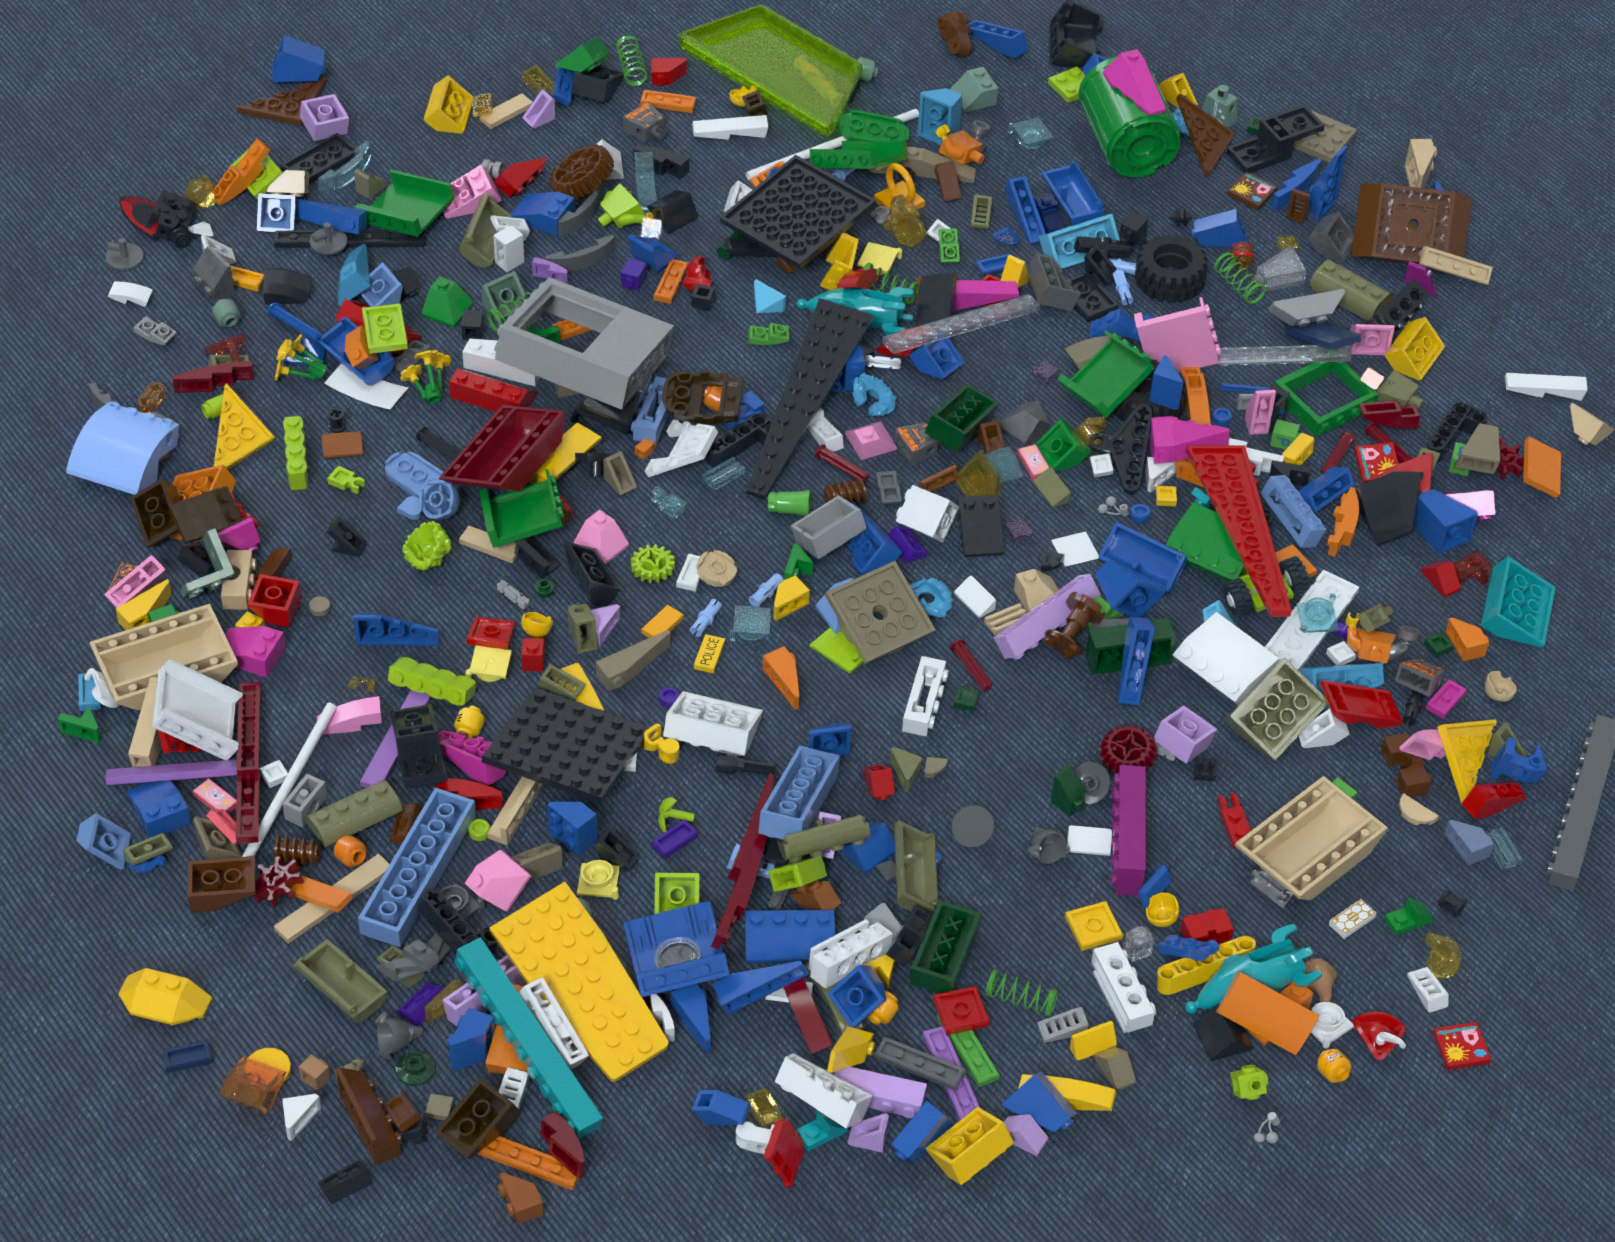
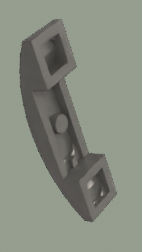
M600 186L592 191L591 195L587 194V200L575 213L567 211L559 219L558 235L564 236L572 233L592 218L600 203Z
M614 235L597 239L596 246L567 255L559 251L545 256V260L560 265L568 272L588 268L603 261L615 251Z

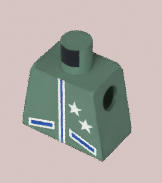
M1220 85L1206 96L1202 109L1207 110L1212 117L1230 128L1238 122V99L1228 93V86Z

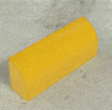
M576 423L563 434L562 443L529 482L536 484L546 481L545 469H548L550 476L554 475L557 480L578 462L575 461V453H588L601 441V436Z

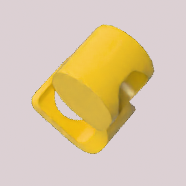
M655 724L644 733V749L649 751L658 749L659 758L663 762L668 764L675 763L679 759V743L675 739L669 738L664 740L660 737V724Z

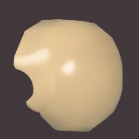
M1500 671L1490 672L1486 677L1485 692L1491 699L1506 702L1516 695V685L1512 682L1511 677L1503 678Z

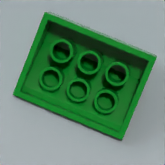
M1193 502L1172 531L1166 546L1187 555L1186 565L1224 582L1244 576L1247 571L1217 512Z

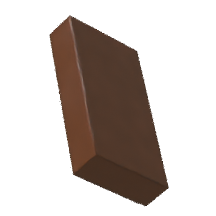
M402 1092L384 1104V1108L401 1133L421 1119Z

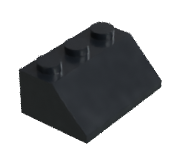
M566 541L564 548L567 563L572 569V574L578 579L580 587L588 596L589 602L595 606L607 607L619 593L620 588L595 548Z

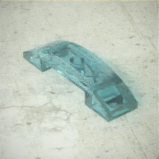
M366 140L356 148L355 157L337 172L330 169L318 178L319 192L321 194L340 189L355 180V169L364 171L371 156L369 141Z
M634 152L637 200L645 213L644 215L650 212L647 206L657 201L653 152Z

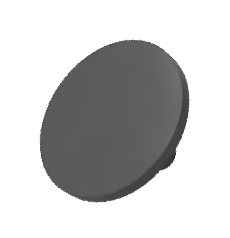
M328 222L324 223L323 229L313 233L310 238L311 248L323 255H333L345 249L348 242L346 234L332 229L331 224Z
M120 238L118 243L109 241L107 244L109 250L106 253V262L113 269L131 270L139 266L144 259L143 250L135 244L126 243L125 238Z
M980 805L965 806L955 814L952 820V834L961 845L978 847L987 842L994 830L993 817L986 808Z

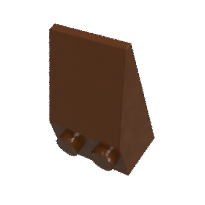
M255 856L188 861L187 897L191 913L214 911L255 895Z

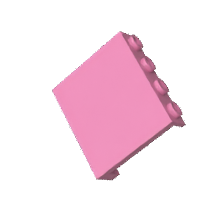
M1200 297V307L1148 320L1143 319L1142 312L1134 314L1143 351L1151 359L1157 360L1159 363L1162 357L1167 355L1179 373L1180 368L1183 367L1201 368L1219 363L1218 355H1221L1219 343L1215 344V342H1218L1215 330L1211 331V329H1214L1212 317L1208 318L1211 315L1208 304L1204 305L1203 298Z

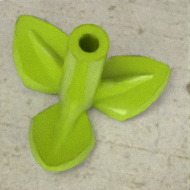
M668 797L662 801L659 808L658 822L660 829L663 833L666 832L665 820L668 817L693 822L694 813L671 809L677 800Z

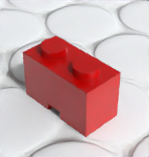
M1224 908L1218 910L1212 909L1197 915L1192 914L1183 918L1180 932L1183 938H1194L1202 942L1215 940L1220 945L1231 941L1234 928Z

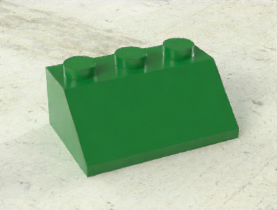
M596 37L578 47L555 65L559 68L583 72L584 70L589 72L606 62V57L610 53L600 38Z

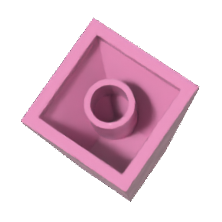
M1351 325L1350 331L1361 334V341L1350 344V353L1385 355L1391 346L1394 325Z
M881 421L845 431V435L861 460L897 450V446Z
M598 510L585 521L573 542L595 548L605 565L629 547V542L615 520L601 510Z
M499 850L478 864L465 884L479 897L508 912L532 875L503 850Z

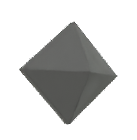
M895 857L876 865L877 870L886 882L896 879Z

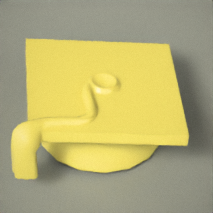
M868 242L857 266L864 267L867 263H872L873 269L877 270L881 267L880 275L886 274L887 271L891 270L896 256L898 259L902 258V249Z
M476 645L470 669L466 670L465 675L472 679L471 675L476 674L478 678L487 682H494L501 678L505 679L512 650Z
M604 860L582 863L577 895L609 897L617 900L619 898L617 883L620 867L611 865Z

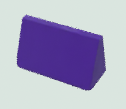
M899 526L892 528L888 536L902 551L900 556L905 563H911L928 555L910 528Z
M426 983L397 1009V1013L411 1024L419 1026L443 1004L442 1000L447 996L441 986Z

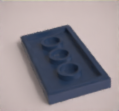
M1312 322L1304 327H1299V325L1285 327V334L1329 350L1361 341V334L1325 322L1320 324Z

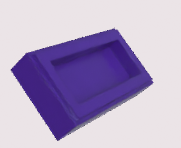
M684 819L651 841V846L666 859L698 838L699 832Z

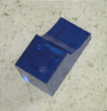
M1051 193L1034 197L1046 233L1066 228L1060 216L1059 204Z

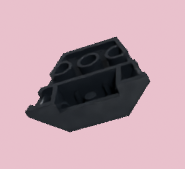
M1394 471L1359 485L1356 492L1359 512L1377 545L1380 546L1414 532L1418 510L1416 508L1417 497L1420 496L1421 492L1419 490L1420 479H1423L1424 473Z

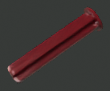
M1371 422L1366 427L1364 433L1370 435L1379 444L1393 442L1397 460L1400 463L1413 459L1377 426V423Z
M1349 431L1342 432L1341 439L1321 469L1322 474L1332 467L1338 466L1350 445L1356 441L1353 433Z
M822 444L815 453L817 459H823L854 479H861L863 483L868 480L869 474L830 451L826 448V445Z
M964 639L954 641L950 646L951 651L957 654L982 691L990 690L992 682L965 646Z

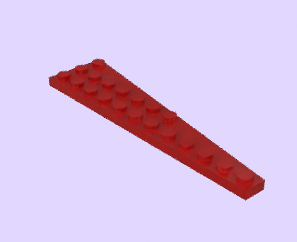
M1187 445L1186 453L1269 616L1290 617L1292 612L1245 445Z

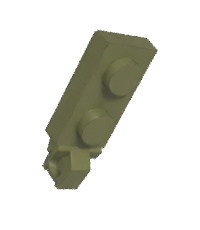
M1380 603L1357 616L1360 619L1362 628L1369 633L1390 622L1391 620L1388 615L1394 613L1390 605L1383 608Z

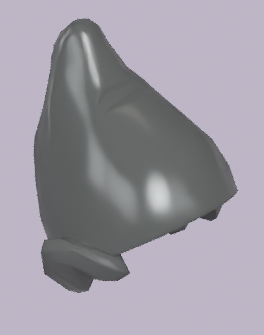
M1040 826L1034 828L1032 846L1028 848V851L1041 863L1051 864L1059 861L1061 858H1066L1070 852V847L1059 831L1042 829Z
M387 1011L381 1013L374 1022L378 1024L377 1038L380 1050L377 1052L387 1060H392V1054L402 1050L423 1034L421 1027L397 1018L388 1017Z

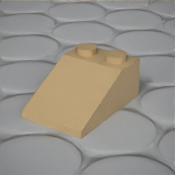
M1410 139L1404 166L1410 187L1424 188L1429 179L1430 171H1433V157H1436L1437 149L1436 146H1433L1432 139Z

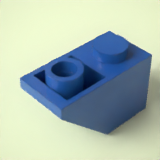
M699 1090L692 1111L706 1125H743L750 1104L719 1090Z

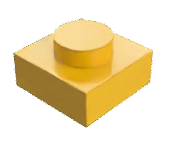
M1156 486V506H1176V487Z
M247 611L235 624V628L264 626L265 622L261 617Z

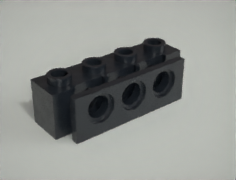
M1413 279L1365 325H1394V329L1397 331L1405 324L1403 322L1404 319L1408 321L1415 314L1413 312L1414 309L1418 311L1425 305L1423 301L1430 294Z

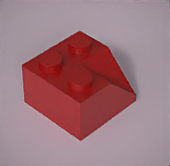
M260 574L247 606L269 624L290 627L302 598L300 581Z

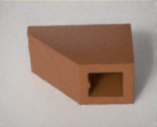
M816 880L796 887V890L790 894L806 910H834L841 904L829 881Z
M506 1173L499 1174L500 1184L497 1185L501 1198L505 1197L507 1213L509 1217H514L516 1224L544 1215L543 1202L534 1183Z

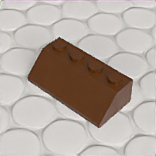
M341 1067L335 1069L339 1096L374 1165H379L400 1156V1146L403 1145L399 1132L394 1133L392 1129L394 1127L393 1121L389 1114L385 1115L381 1097L375 1096V1086L371 1078L367 1079L363 1071Z

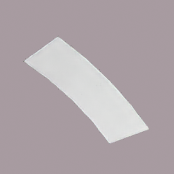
M342 363L325 382L328 386L350 397L386 409H391L408 389V387L383 380L374 385H366Z

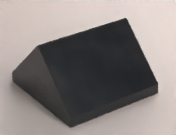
M675 190L647 206V209L669 234L698 218L691 193Z
M1218 1004L1193 1023L1210 1061L1253 1050L1244 1028L1216 1012L1219 1007Z

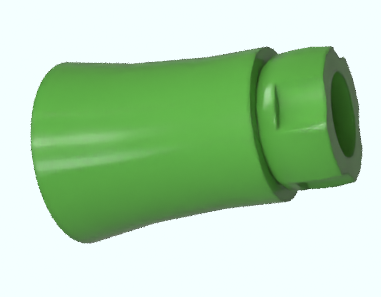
M811 489L791 492L779 491L778 493L771 492L768 495L769 512L807 516L811 513Z

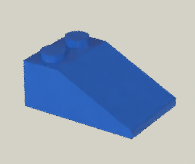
M561 192L526 194L511 212V218L524 219L528 226L558 236L559 219L567 211L575 213L574 197Z
M170 780L148 782L126 791L149 838L191 824L188 807L180 792Z

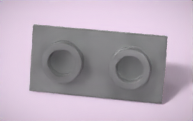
M1255 869L1251 873L1253 879L1250 883L1282 909L1293 897V893L1264 869Z

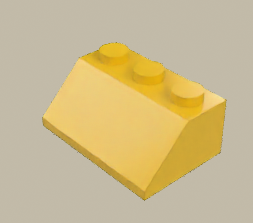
M447 75L433 86L423 120L436 131L462 134L466 127L474 97Z
M1423 317L1408 322L1384 356L1395 371L1419 381L1425 376L1445 348V345L1427 318Z
M977 1107L925 1149L950 1179L962 1185L997 1156L1004 1153L1014 1142L1003 1121Z

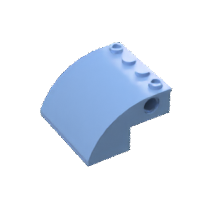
M108 402L90 417L81 430L72 449L66 473L135 495L157 481L159 459L177 446L179 424L172 422L168 418L161 419L155 417L152 413H142L132 407L120 406L117 402Z

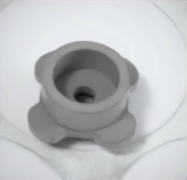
M879 206L871 213V216L879 224L893 219V215L889 214L890 211L885 206Z

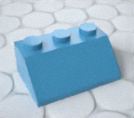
M947 88L921 92L917 135L941 145L942 138L936 134V130L940 126L946 124L949 127L950 132L946 135L959 132L962 94Z

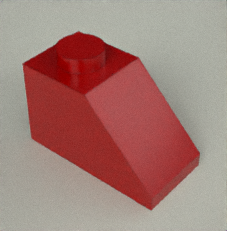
M651 58L652 86H670L687 74V58Z
M546 637L523 638L521 654L522 671L543 672Z
M883 764L862 768L870 796L876 797L877 800L888 799L889 795L895 794L891 768Z

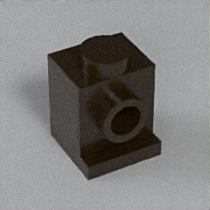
M759 90L742 96L749 116L768 115Z

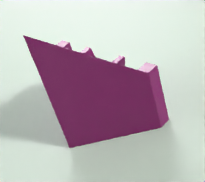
M1409 261L1404 284L1408 285L1415 279L1429 294L1437 297L1431 276L1433 271Z

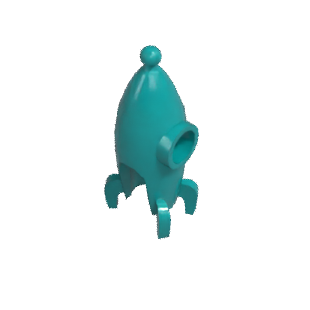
M895 287L887 294L869 289L838 288L821 293L809 301L803 298L799 299L797 307L799 309L807 307L814 313L819 298L872 314L874 315V320L869 328H882L886 335L899 336L905 335L906 330L904 327H897L898 321L913 322L914 315L903 314L906 304L903 303L902 297H913L914 291L908 288Z
M1295 924L1286 925L1273 932L1271 937L1273 944L1261 947L1243 956L1232 955L1225 959L1220 969L1204 985L1197 1000L1186 1003L1185 1010L1189 1014H1194L1198 1008L1210 1010L1217 1004L1220 1005L1236 972H1241L1276 992L1292 981L1298 987H1308L1322 977V973L1319 969L1315 972L1304 974L1307 970L1302 959L1313 954L1310 947L1305 949L1304 946L1294 950L1291 940L1285 939L1298 930Z

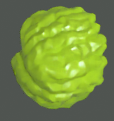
M435 521L424 522L419 528H415L411 535L407 536L408 540L405 541L402 549L405 559L411 566L424 571L441 565L442 557L451 550V542L440 524Z

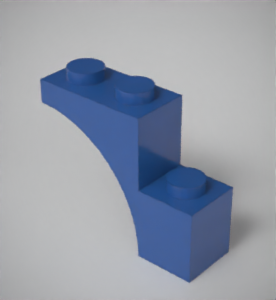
M1121 308L1111 311L1106 316L1091 323L1090 338L1106 336L1104 333L1106 330L1111 334L1116 333L1118 336L1132 338L1141 342L1136 322ZM1150 313L1143 316L1144 320L1154 318Z

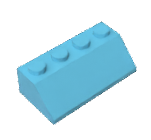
M1112 214L1100 216L1039 236L1043 253L1052 256L1061 269L1085 261L1084 256L1086 254L1075 252L1074 242L1076 237H1109L1112 240L1120 241Z

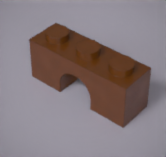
M1408 733L1384 737L1381 752L1388 767L1399 765L1405 768L1399 770L1396 780L1401 795L1404 793L1410 798L1427 795L1432 779L1424 768L1423 759L1419 756L1400 751L1399 748L1410 738Z

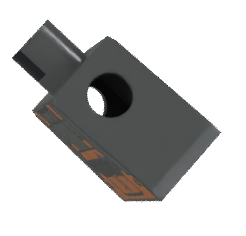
M646 102L623 116V131L644 142L654 137L662 140L666 136L664 117L649 102Z
M927 423L896 428L895 443L911 466L936 455L938 451L939 441L932 439L931 436L924 433L928 425Z
M1423 659L1400 662L1395 682L1429 697L1440 688L1445 670Z

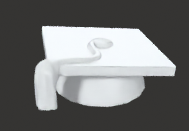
M90 668L84 679L90 680L91 676H93L96 685L92 690L94 698L107 707H119L120 705L116 704L103 673Z
M1321 1002L1316 1004L1311 1010L1320 1015L1311 1033L1323 1044L1324 1049H1328L1331 1042L1354 1028L1352 1022L1345 1017L1342 1008L1335 1003Z

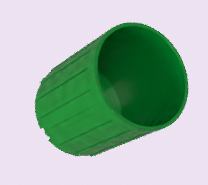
M1112 57L1093 67L1083 78L1078 92L1079 102L1110 167H1113L1119 174L1127 177L1148 176L1156 173V168L1163 164L1166 167L1174 159L1180 146V131L1150 65L1146 62L1166 107V112L1148 116L1134 104L1131 98H1125L1122 95V91L1117 87L1115 89L1111 87L1104 77L1103 71L1117 58Z

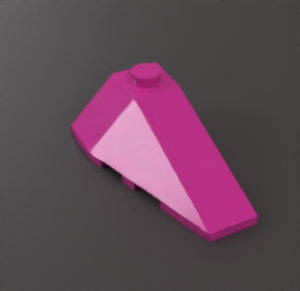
M1138 49L1121 53L1103 71V75L1109 85L1114 89L1117 87L1122 91V95L1125 98H1131L1134 104L1148 116L1166 112V107L1146 61Z

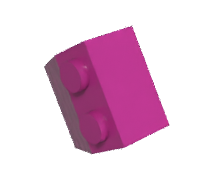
M266 626L229 628L225 633L238 661V665L235 668L266 678L285 650L284 633Z

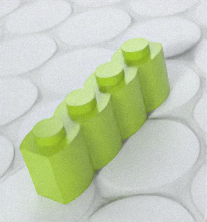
M300 416L285 417L283 427L289 487L291 490L307 489L309 481L303 420Z
M408 657L399 658L389 667L388 681L400 687L407 686L414 692H426L433 698L446 699L454 705L466 704L475 694L476 682L467 676H456L448 670H438L430 664H419Z

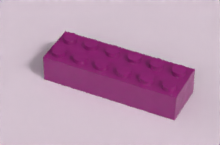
M1120 765L1119 773L1114 774V786L1112 787L1114 803H1112L1111 812L1113 816L1111 827L1113 833L1111 850L1113 851L1111 858V868H1113L1111 885L1115 886L1116 895L1139 896L1138 890L1143 886L1146 870V767Z

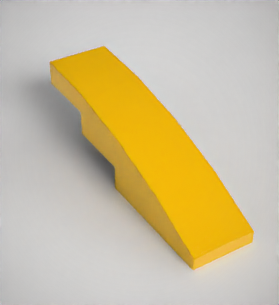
M1022 1074L1019 1088L1033 1075ZM1046 1076L1074 1110L1112 1111L1116 1095L1115 1089L1085 1081Z

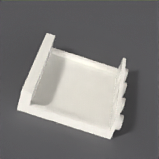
M169 659L158 671L152 727L219 758L228 760L238 750L239 743L232 739L235 703L243 696V693Z

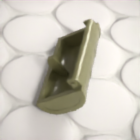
M482 194L459 246V251L463 257L472 264L482 268L491 266L495 258L493 235L499 231H496L490 219L491 216L512 217L510 213L491 200L492 196L489 194Z
M1327 259L1318 267L1310 281L1312 291L1317 294L1344 289L1345 293L1338 305L1366 321L1372 319L1393 299L1391 292L1364 279L1331 259Z
M381 780L306 815L305 820L322 844L327 847L337 842L341 837L352 835L359 831L362 833L365 831V828L403 811L392 787L387 781Z
M859 814L858 816L822 825L821 820L817 819L815 820L817 827L788 835L785 834L784 840L777 839L782 857L785 860L789 859V862L792 863L802 860V856L810 854L811 857L822 855L824 849L831 848L832 851L841 850L846 843L852 842V845L865 843V838H869L871 834L869 823L865 820L864 816Z
M899 820L894 825L897 904L908 911H911L916 904L929 913L938 904L935 835L932 833L926 834Z
M328 939L307 955L298 959L293 965L297 972L303 975L315 988L320 990L356 1023L366 1020L375 1013L387 998V990Z

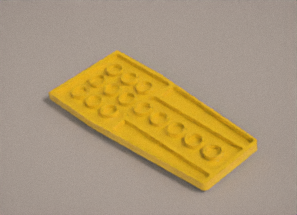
M563 882L490 927L491 934L527 984L543 977L590 1058L611 1082L620 1080L667 1050L668 1040L604 934L566 882ZM544 993V995L542 996V998H543V1000H547L548 998L546 997V995H545V993Z

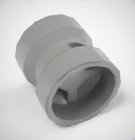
M483 160L482 166L493 179H496L503 172V162L496 161L494 163L491 160Z

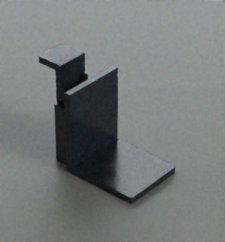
M648 372L638 389L634 402L629 401L623 409L588 396L585 401L579 400L574 408L570 422L574 423L580 414L627 435L632 421L637 417V411L641 407L653 372Z

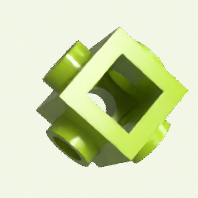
M1245 1065L1242 1067V1070L1230 1072L1235 1096L1241 1099L1254 1100L1260 1098L1261 1094L1267 1093V1074L1258 1067H1255V1065Z

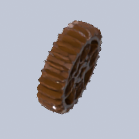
M590 144L589 147L587 145L584 148L579 147L572 154H567V157L562 159L561 163H557L556 168H553L554 172L551 173L549 179L550 185L554 192H561L577 200L580 197L585 198V195H591V192L602 186L603 182H607V178L613 172V158L602 145Z

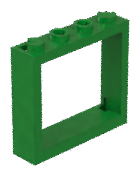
M1335 353L1284 376L1274 383L1275 386L1290 393L1287 409L1316 437L1325 432L1327 433L1337 426L1343 425L1351 419L1358 418L1362 415L1359 403L1377 402L1379 395L1373 388L1362 382L1361 377ZM1334 372L1360 398L1322 417H1318L1293 391Z

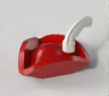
M1367 1012L1352 1020L1353 1026L1377 1060L1384 1059L1396 1044H1399L1403 1049L1406 1047L1404 1041L1401 1040L1406 1027L1395 1016L1385 1012Z

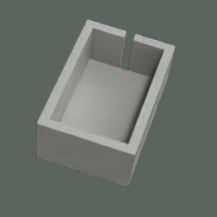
M839 495L791 525L796 543L817 559L826 556L835 548L842 546L846 541L867 529L861 509Z

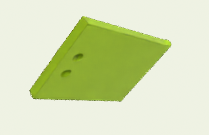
M829 628L809 645L849 674L863 663L856 648L846 639L842 631L835 634Z

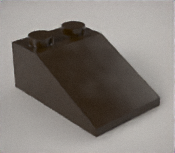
M162 478L130 497L147 548H151L178 532L168 506L181 501L175 485Z
M227 486L210 490L168 506L184 544L201 540L209 530L216 529L218 533L242 522V518Z
M479 1078L435 1133L467 1159H471L506 1132L522 1112L505 1096Z

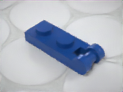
M557 67L552 98L568 106L571 101V89L574 72L576 71Z
M1178 935L1167 936L1164 941L1157 944L1159 953L1204 961L1209 957V954L1213 955L1219 951V945L1215 940L1202 942L1194 938H1182Z

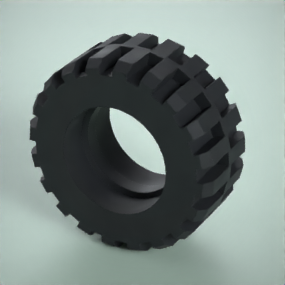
M1180 235L1154 237L1153 240L1150 239L1145 242L1137 254L1135 268L1136 283L1143 293H1147L1150 298H1156L1160 302L1168 301V303H1174V301H1178L1180 303L1184 302L1185 299L1190 300L1204 288L1208 258L1204 250L1195 241L1191 242L1189 238H1181ZM1163 267H1173L1179 270H1167Z
M1152 359L1150 363L1155 369L1113 412L1121 421L1125 422L1138 405L1146 404L1152 409V418L1172 416L1179 419L1183 412L1186 396L1185 381L1183 380L1180 405L1177 410L1150 402L1149 397L1137 394L1140 392L1151 393L1153 374L1159 365L1157 360ZM1145 411L1141 412L1140 422H1144Z

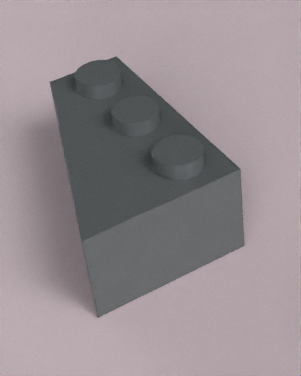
M1035 252L1027 267V272L1038 304L1072 312L1081 293L1071 287V280L1065 279L1062 275L1064 271L1052 256Z

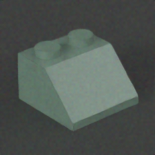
M984 67L968 70L950 88V90L962 94L961 108L964 113L997 105L998 87Z

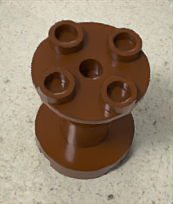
M1077 592L1070 593L1066 599L1067 607L1071 612L1066 618L1068 624L1064 631L1061 633L1048 629L1045 632L1046 638L1044 639L1048 646L1057 648L1068 659L1081 654L1080 647L1072 640L1078 630L1083 631L1088 622L1100 624L1105 617V611L1101 613L1100 609L1102 607L1095 600L1084 594L1081 597L1075 596Z

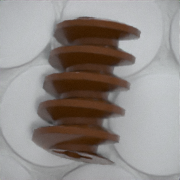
M857 479L855 482L850 480L848 484L843 481L840 485L838 483H834L833 486L830 484L825 485V504L838 495L851 504L854 499L857 504H860L861 498L867 503V491L861 479Z
M277 834L274 841L273 854L274 857L280 856L282 861L284 859L286 863L295 860L297 864L302 862L303 865H308L310 862L311 866L315 867L321 857L322 843L320 840L318 845H315V839L312 838L310 843L307 844L306 837H303L301 842L298 843L297 836H294L292 842H290L289 835H286L282 841L280 834Z

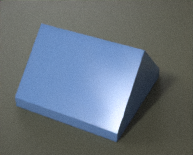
M382 262L369 274L370 287L360 293L370 307L400 303L403 285Z

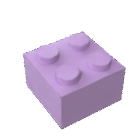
M335 94L301 101L300 118L314 141L326 139L336 133L339 135L348 134L349 117Z
M1183 705L1161 721L1154 739L1161 747L1167 749L1179 760L1187 764L1209 748L1217 729Z

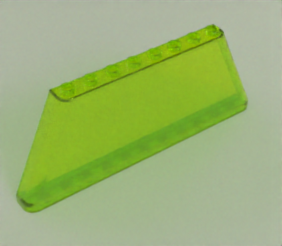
M762 4L685 30L678 35L679 44L684 51L738 84L745 86L748 90L755 86L763 99L824 136H829L834 132L863 72V66L859 60L852 58L847 53L840 51L832 44L823 41L820 37L813 35L808 30L801 28L796 23L789 21L783 15H779L771 8H767Z

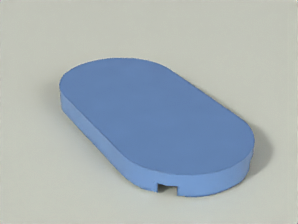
M414 452L394 453L385 463L387 478L412 496L418 498L421 490L425 489L428 485L427 483L436 479L439 480L443 473L442 470Z

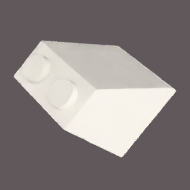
M912 485L911 489H908L905 494L903 507H900L897 511L896 522L943 543L959 506L946 498Z

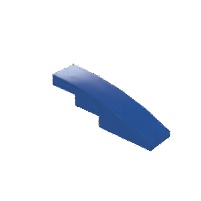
M1318 158L1292 171L1291 178L1283 182L1281 190L1274 193L1271 207L1277 211L1289 204L1292 189L1304 192L1318 176L1321 160Z

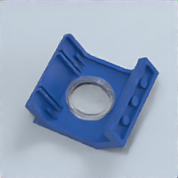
M710 900L623 921L641 997L730 975L722 947L720 946L719 950L710 947L717 931Z

